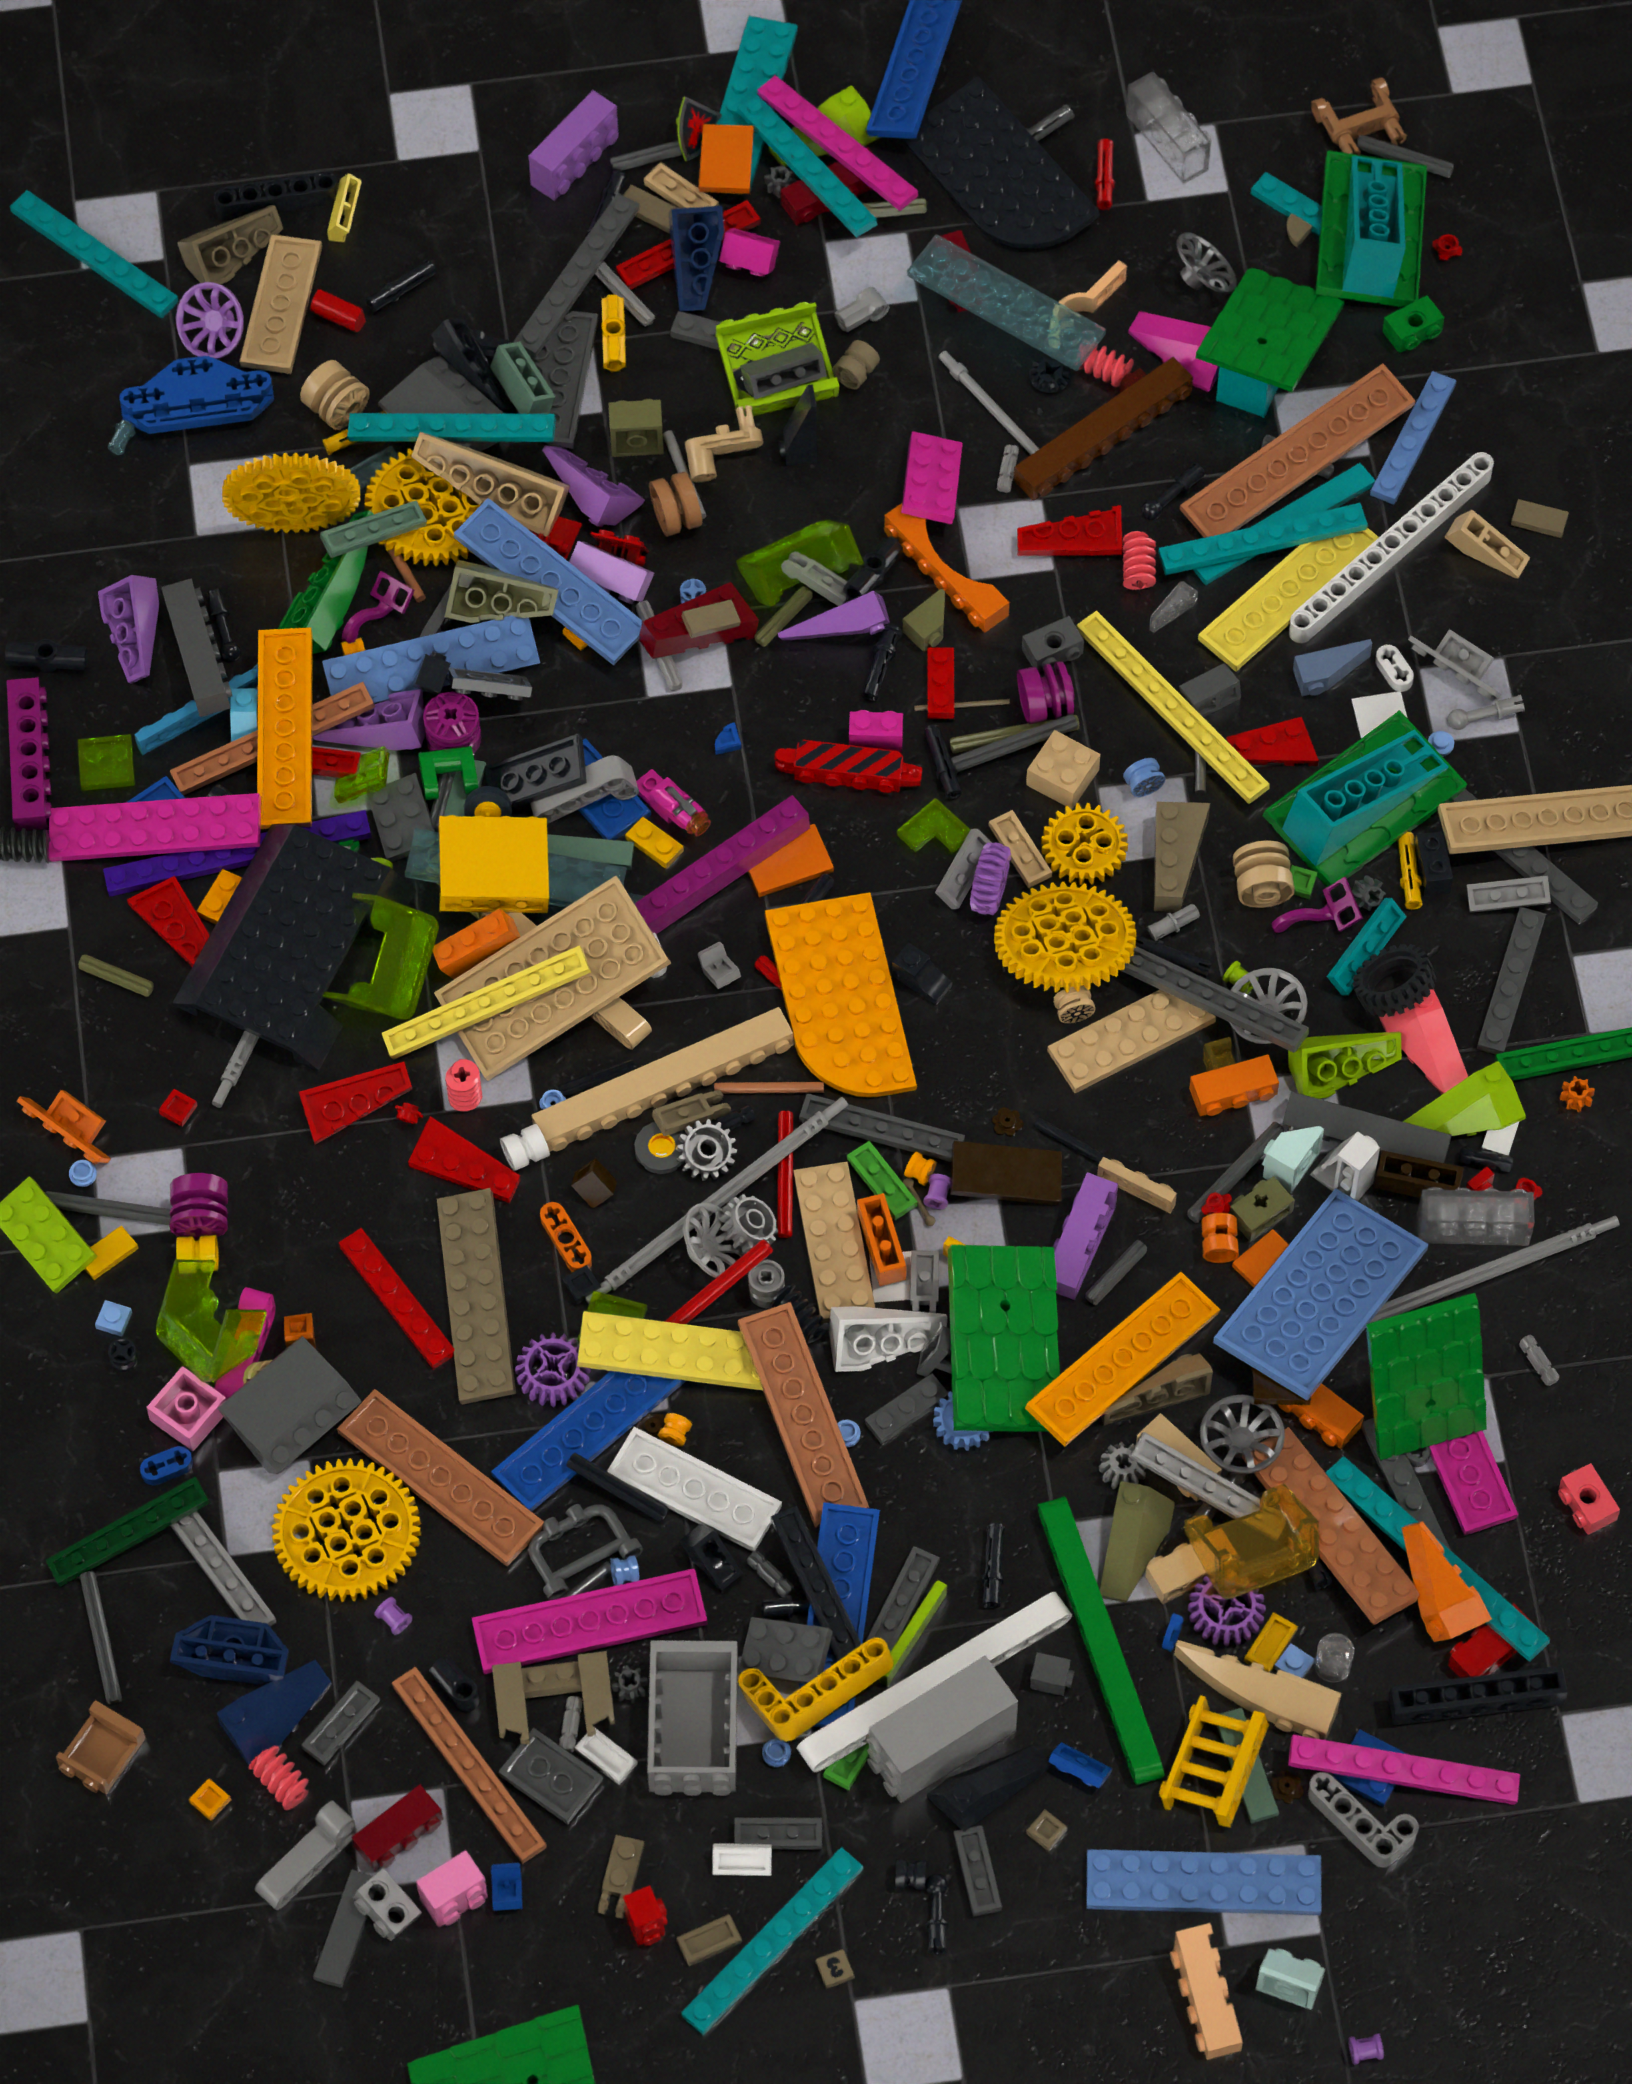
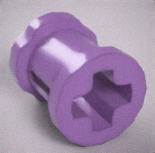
M931 1174L928 1179L930 1184L928 1195L924 1197L923 1203L933 1209H945L948 1205L946 1198L948 1189L951 1188V1178L942 1174Z
M393 1597L386 1599L375 1611V1616L378 1619L382 1618L391 1627V1632L394 1635L401 1633L412 1621V1616L409 1613L405 1614L396 1605V1600Z
M1379 2033L1374 2034L1370 2038L1358 2040L1354 2037L1349 2038V2048L1353 2064H1359V2060L1372 2058L1382 2060L1384 2058Z

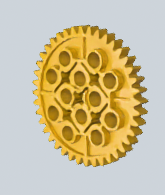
M410 448L408 449L407 456L399 452L398 460L390 457L389 465L382 463V470L376 469L375 477H371L370 485H367L365 511L370 510L373 514L394 508L388 506L397 507L415 501L413 498H418L417 502L425 518L429 520H427V524L424 527L380 541L379 544L386 543L387 551L394 549V556L396 557L403 553L404 561L413 557L414 564H417L420 559H423L424 566H427L429 560H433L435 566H438L439 560L448 565L449 558H452L457 563L459 555L468 559V551H471L454 538V532L481 505L461 490L452 486L450 482L440 475L429 472L430 470L411 457L413 451Z
M284 453L282 457L273 454V458L264 455L263 460L253 458V463L245 461V466L238 465L237 470L232 469L231 474L226 475L222 485V502H224V508H227V512L232 513L233 518L239 517V522L246 521V525L255 524L256 529L264 526V531L274 528V532H278L280 529H283L285 533H288L290 530L299 533L300 529L309 532V528L318 531L319 526L328 528V523L337 525V521L343 522L344 517H350V512H355V508L358 507V502H360V485L358 484V479H355V474H351L350 469L344 470V465L337 466V461L328 463V458L318 460V455L309 458L308 454L299 457L298 453H294L293 456Z
M1062 882L1060 887L1051 883L1049 889L1043 884L1040 885V891L1030 888V895L1022 892L1021 899L1014 897L1013 904H1006V910H1001V917L997 918L994 944L995 951L998 952V959L1002 960V966H1008L1009 973L1015 972L1016 979L1024 977V984L1034 981V988L1043 984L1044 991L1053 986L1055 992H1058L1060 987H1064L1066 993H1069L1070 987H1074L1077 992H1080L1082 985L1088 990L1091 988V983L1099 987L1101 986V979L1109 982L1110 975L1117 977L1118 970L1125 969V963H1130V956L1134 955V948H1136L1135 922L1132 921V914H1128V908L1122 907L1121 900L1115 901L1114 895L1106 897V890L1097 893L1096 886L1087 890L1085 883L1080 888H1077L1076 882H1073L1070 887H1067L1065 882Z
M337 1459L336 1467H332L328 1461L326 1462V1470H322L316 1465V1474L313 1475L307 1470L305 1471L307 1478L305 1481L297 1477L298 1487L289 1485L288 1489L291 1495L282 1494V1501L285 1504H277V1510L280 1513L273 1515L276 1524L272 1525V1531L276 1534L272 1535V1540L276 1544L274 1546L275 1554H279L277 1556L279 1564L284 1563L283 1570L285 1573L290 1572L291 1581L298 1579L299 1588L308 1584L307 1590L309 1594L318 1589L319 1598H322L326 1592L329 1595L330 1601H333L336 1594H339L341 1602L345 1601L346 1595H350L351 1599L356 1601L357 1593H361L362 1597L367 1599V1591L369 1590L373 1594L378 1595L377 1587L381 1586L387 1590V1580L397 1583L395 1573L404 1575L405 1569L403 1565L411 1566L412 1563L409 1556L417 1555L414 1547L420 1545L417 1536L421 1535V1529L417 1526L421 1524L420 1517L416 1516L419 1514L418 1507L413 1506L415 1499L413 1496L408 1497L410 1495L409 1488H402L403 1482L401 1479L394 1481L393 1472L385 1476V1468L383 1466L375 1471L373 1462L367 1468H364L363 1460H360L357 1466H354L352 1459L348 1460L346 1466H343L341 1460ZM341 1485L349 1487L345 1492L336 1491L337 1487ZM317 1496L323 1498V1500L317 1504H313L310 1502L312 1498ZM379 1497L387 1499L380 1505L373 1503ZM336 1503L340 1508L335 1510L331 1507V1504ZM367 1507L369 1509L370 1514L373 1515L374 1518H377L376 1522L378 1530L374 1522H372L371 1519H368L369 1515ZM351 1509L360 1510V1513L356 1516L347 1514ZM327 1520L335 1522L331 1527L321 1526ZM341 1520L343 1521L345 1528H347L350 1531L352 1540L350 1539L348 1532H345V1530L343 1529ZM389 1521L398 1523L394 1528H386L384 1526ZM315 1530H316V1532H317L319 1538H321L323 1541H325L324 1545H325L326 1553H325V1551H324L322 1545H320L318 1542H316V1539H317V1538H316ZM299 1532L309 1533L304 1539H297L295 1537ZM365 1532L372 1534V1536L366 1540H361L358 1538L362 1533ZM337 1544H344L346 1546L342 1551L332 1550ZM358 1550L362 1553V1556L357 1557L353 1552ZM313 1555L320 1557V1559L314 1563H309L306 1561L310 1556ZM376 1556L384 1558L380 1563L373 1564L370 1562V1560ZM348 1568L357 1569V1572L353 1575L344 1574V1571Z

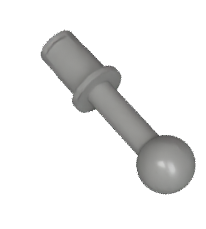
M1520 694L1504 700L1494 699L1495 705L1468 712L1462 709H1454L1448 715V724L1453 729L1461 730L1471 721L1498 715L1500 720L1502 716L1523 712L1525 708L1522 703V696Z

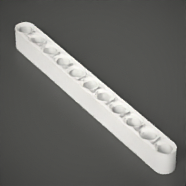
M1483 452L1476 453L1301 605L1291 615L1290 638L1296 643L1309 641L1491 480L1493 458ZM1316 609H1321L1323 612H1318ZM1297 625H1304L1305 627H1304V628H1301V627H1298Z
M1051 1592L800 1742L797 1750L811 1770L818 1772L868 1743L869 1727L985 1655L995 1667L1065 1625L1071 1619L1072 1614L1058 1594Z

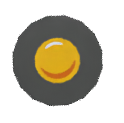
M656 1122L646 1125L637 1134L635 1140L636 1159L649 1172L657 1174L672 1173L677 1170V1167L685 1163V1161H677L682 1152L676 1151V1146L683 1144L678 1138L681 1134L686 1135V1133L682 1130L663 1136Z

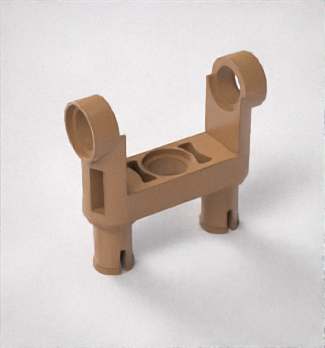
M1382 77L1371 81V90L1374 96L1372 99L1377 107L1338 120L1328 101L1326 102L1323 98L1311 102L1317 122L1324 124L1331 140L1340 146L1343 153L1360 155L1361 152L1353 139L1385 129L1393 145H1398L1396 139L1399 141V144L1406 140L1407 136L1398 123L1399 115L1389 99L1388 86Z

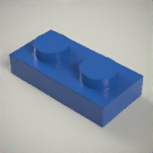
M1062 1742L1052 1752L1048 1761L1054 1764L1058 1770L1064 1773H1071L1080 1778L1083 1783L1098 1788L1109 1778L1112 1768Z

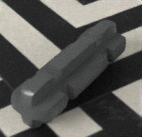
M754 1551L747 1558L748 1565L753 1570L757 1569V1573L772 1588H776V1592L781 1597L786 1598L794 1590L793 1584L788 1579H784V1575L768 1560L765 1561V1557L759 1551Z

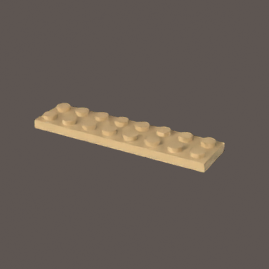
M1632 785L1439 804L1437 809L1449 854L1632 836Z

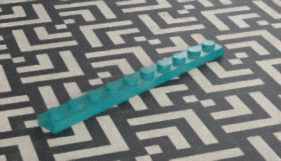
M1343 1456L1326 1472L1327 1476L1350 1503L1407 1552L1402 1527L1417 1523L1418 1521ZM1439 1541L1444 1548L1443 1555L1452 1566L1457 1565L1462 1571L1459 1576L1469 1588L1474 1586L1480 1594L1492 1618L1486 1624L1530 1662L1550 1643V1638Z

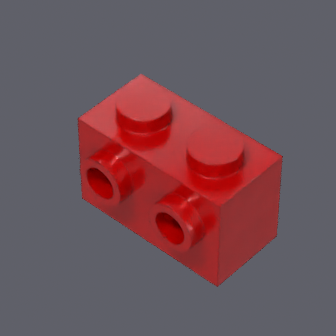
M651 1886L624 1895L625 1916L637 1945L639 1946L644 1943L645 1945H652L661 1940V1937L665 1935L664 1925L668 1924L665 1916L667 1912L662 1899L655 1898Z

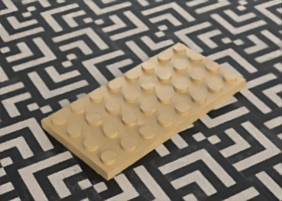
M614 876L434 992L441 1006L579 945L583 949L591 973L457 1031L487 1081L671 964L617 876Z

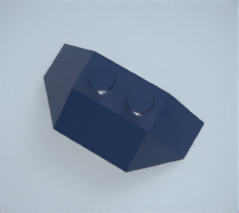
M210 1615L187 1629L176 1633L170 1662L203 1677L258 1685L284 1678L289 1650L267 1623Z

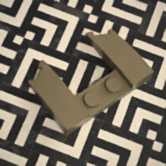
M606 1651L578 1655L577 1662L521 1668V1662L492 1665L500 1738H504L506 1730L522 1734L520 1738L522 1744H530L525 1698L582 1691L587 1737L596 1734V1729L593 1725L606 1717L611 1725L615 1723Z

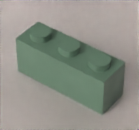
M521 342L499 345L490 368L520 414H549L555 395Z

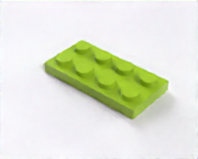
M30 1176L0 1202V1228L56 1294L98 1257Z

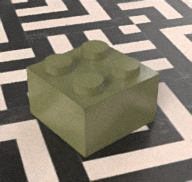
M644 399L642 401L629 402L620 400L609 403L612 457L664 454L660 400Z

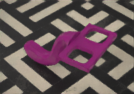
M380 571L370 595L379 600V605L375 608L361 610L352 616L343 630L342 642H354L358 638L360 626L366 621L383 618L393 609L404 614L415 590L387 573ZM382 578L390 581V586L385 596L377 592ZM401 588L408 592L402 607L395 603V598Z
M1343 877L1323 889L1327 904L1323 908H1301L1288 911L1272 922V928L1275 933H1281L1298 921L1335 920L1338 930L1342 932L1362 920L1363 917L1347 878ZM1343 884L1346 895L1340 900L1333 902L1330 891ZM1352 906L1355 918L1343 925L1339 914Z

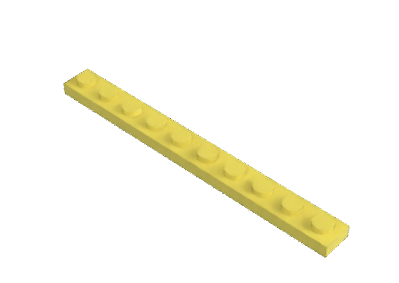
M1097 610L1076 625L1081 636L1248 804L1269 790V783Z

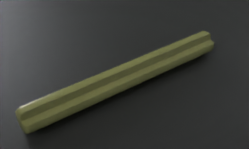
M1074 715V716H1075V718H1076L1078 727H1077V729H1074V730H1072V731H1075V730H1078V729H1079V725H1080V724H1079V719H1078L1077 715ZM1053 718L1033 724L1027 723L952 737L950 739V748L952 753L974 750L1057 719Z

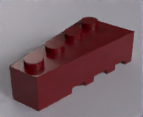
M729 582L642 621L639 641L652 659L684 653L686 649L709 648V644L719 642L728 644L733 643L734 639L744 637L746 640L755 638L759 619L734 585ZM732 600L741 621L738 627L690 638L681 616L683 611Z

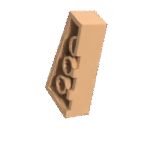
M1210 1923L1177 1931L1174 1949L1170 1952L1174 1969L1179 1968L1182 1979L1178 1980L1181 1994L1183 1997L1188 1996L1190 2006L1187 2007L1190 2023H1196L1199 2034H1195L1199 2052H1205L1207 2060L1239 2052L1242 2047V2039L1233 2005L1226 2002V1999H1229V1993L1225 1977L1223 1975L1218 1976V1971H1220L1217 1948L1211 1949L1210 1936L1213 1934Z

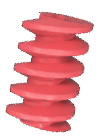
M1085 338L1077 351L1075 367L1078 370L1084 368V372L1087 374L1093 372L1095 378L1102 377L1105 383L1111 381L1112 386L1118 387L1129 375L1133 366V359H1130L1125 364V355L1122 354L1116 360L1115 350L1106 355V346H1103L1098 351V342L1095 341L1089 347V338Z
M1130 532L1123 537V586L1130 590L1152 587L1156 584V578L1154 577L1156 575V569L1154 568L1156 566V560L1154 559L1156 557V551L1154 550L1156 542L1150 539L1144 532Z
M459 1059L446 1072L445 1081L448 1101L455 1110L468 1112L475 1109L483 1097L480 1072L474 1062L467 1059Z
M273 1746L256 1756L248 1769H253L255 1777L261 1778V1783L264 1786H268V1791L271 1794H275L278 1802H283L282 1806L285 1810H290L299 1805L308 1795V1790L305 1787L308 1785L309 1780L304 1778L298 1781L301 1771L297 1770L290 1773L294 1763L289 1762L283 1765L287 1758L286 1754L276 1757L280 1749L278 1746Z

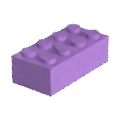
M592 91L529 155L531 186L554 201L560 194H565L570 184L576 178H580L593 161L595 162L600 158L602 151L608 145H612L617 140L619 135L617 106L597 92Z

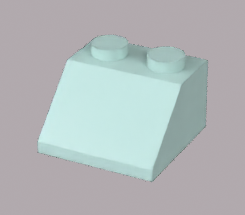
M1316 1126L1282 1132L1276 1140L1271 1139L1264 1150L1266 1157L1262 1163L1264 1166L1263 1177L1269 1180L1274 1176L1291 1194L1320 1154L1324 1128Z
M1269 1949L1259 1971L1256 1990L1312 2010L1325 1969L1321 1968L1313 1960L1304 1959L1302 1961L1293 1958L1292 1954L1285 1950L1276 1949L1274 1951Z

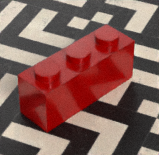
M1514 1603L1512 1604V1606H1514L1521 1614H1523L1529 1621H1531ZM1481 1624L1472 1632V1638L1465 1644L1461 1641L1452 1648L1448 1666L1460 1678L1490 1675L1518 1651L1489 1625Z

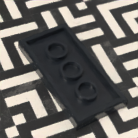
M575 734L485 766L486 785L499 788L505 792L511 801L512 809L586 784L583 737Z

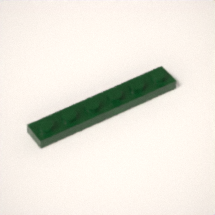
M195 1476L46 1559V1562L61 1587L79 1577L82 1573L88 1572L210 1504V1501Z

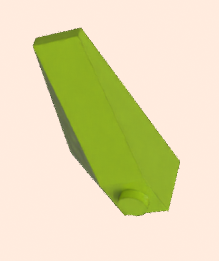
M853 86L832 96L817 108L863 147L880 138L868 136L866 128L871 112L864 99ZM797 127L791 129L816 156L825 154L831 156ZM769 147V151L781 166L787 167L788 165Z
M1400 1032L1307 1037L1295 1053L1288 1050L1289 1069L1298 1093L1317 1099L1330 1097L1336 1093V1090L1346 1085L1351 1086L1358 1082L1357 1079L1371 1072L1376 1073L1402 1059Z
M1497 1061L1473 1073L1403 1122L1451 1134L1452 1136L1462 1134L1472 1136L1480 1131L1504 1129L1526 1119V1115L1513 1081L1500 1062Z

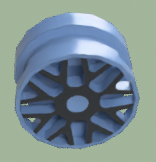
M1155 758L1139 760L1129 766L1124 772L1123 778L1130 785V791L1134 797L1152 794L1165 783L1166 777L1162 772H1159L1160 766Z

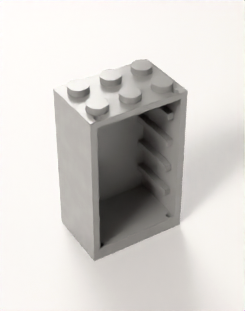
M651 1641L648 1733L649 1792H655L658 1795L684 1792V1794L692 1796L699 1795L701 1792H713V1794L719 1796L736 1792L737 1641Z
M985 1655L869 1727V1739L867 1740L869 1744V1749L867 1750L869 1754L868 1764L875 1774L880 1773L885 1780L883 1782L884 1787L891 1797L896 1796L900 1803L1014 1733L1016 1731L1018 1700Z

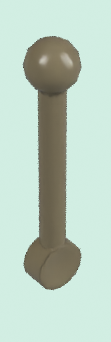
M911 1178L904 1179L903 1184L918 1201V1207L925 1217V1224L933 1226L936 1220L928 1213L913 1188V1180Z

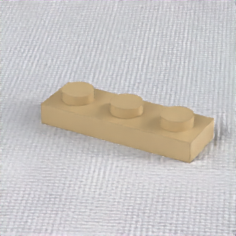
M659 163L644 178V185L678 208L719 206L718 201L704 192H699V188L662 163Z
M1013 810L989 821V827L999 843L1010 848L1011 862L1028 888L1052 877L1051 869Z
M1103 1157L1099 1163L1097 1176L1117 1183L1118 1188L1168 1213L1172 1212L1176 1205L1177 1193L1170 1186L1151 1181L1144 1173L1139 1171L1133 1172L1114 1159L1109 1160Z

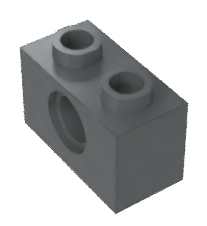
M1070 616L1022 636V651L1031 666H1035L1039 673L1044 671L1045 664H1050L1052 669H1054L1055 662L1073 661L1083 654L1084 639ZM1055 645L1058 648H1051L1049 646Z

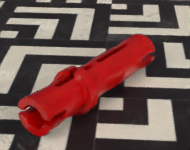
M1101 139L1097 143L1096 205L1101 210H1107L1112 207V190L1115 187V181L1112 179L1114 144L1109 139Z

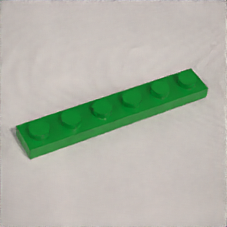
M1632 1027L1496 1054L1495 1060L1500 1062L1508 1076L1514 1081L1632 1057Z

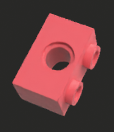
M1591 1463L1561 1478L1558 1490L1559 1496L1565 1505L1569 1504L1574 1512L1573 1518L1579 1528L1583 1527L1587 1535L1617 1521L1620 1508ZM1589 1497L1593 1500V1503L1586 1504L1580 1498Z

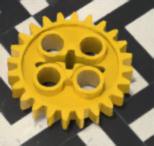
M1076 803L1075 810L1072 811L1070 807L1065 806V814L1057 811L1056 819L1049 818L1048 826H1044V836L1041 839V844L1043 845L1042 854H1045L1046 863H1052V872L1060 869L1059 878L1067 874L1069 875L1070 883L1075 878H1079L1080 885L1083 884L1084 879H1088L1090 884L1093 885L1095 877L1104 882L1105 873L1113 877L1114 868L1121 869V861L1126 860L1125 852L1128 851V843H1126L1128 841V834L1124 833V824L1118 825V816L1110 819L1111 810L1108 809L1101 813V805H1098L1095 810H1091L1090 803L1086 804L1085 809H1081L1079 803ZM1088 825L1092 828L1083 829L1081 826ZM1068 840L1071 843L1063 844L1061 841ZM1105 843L1109 846L1100 847L1099 844ZM1084 858V859H1087V860H1089V861H1087V862H1080V861H1078V859Z

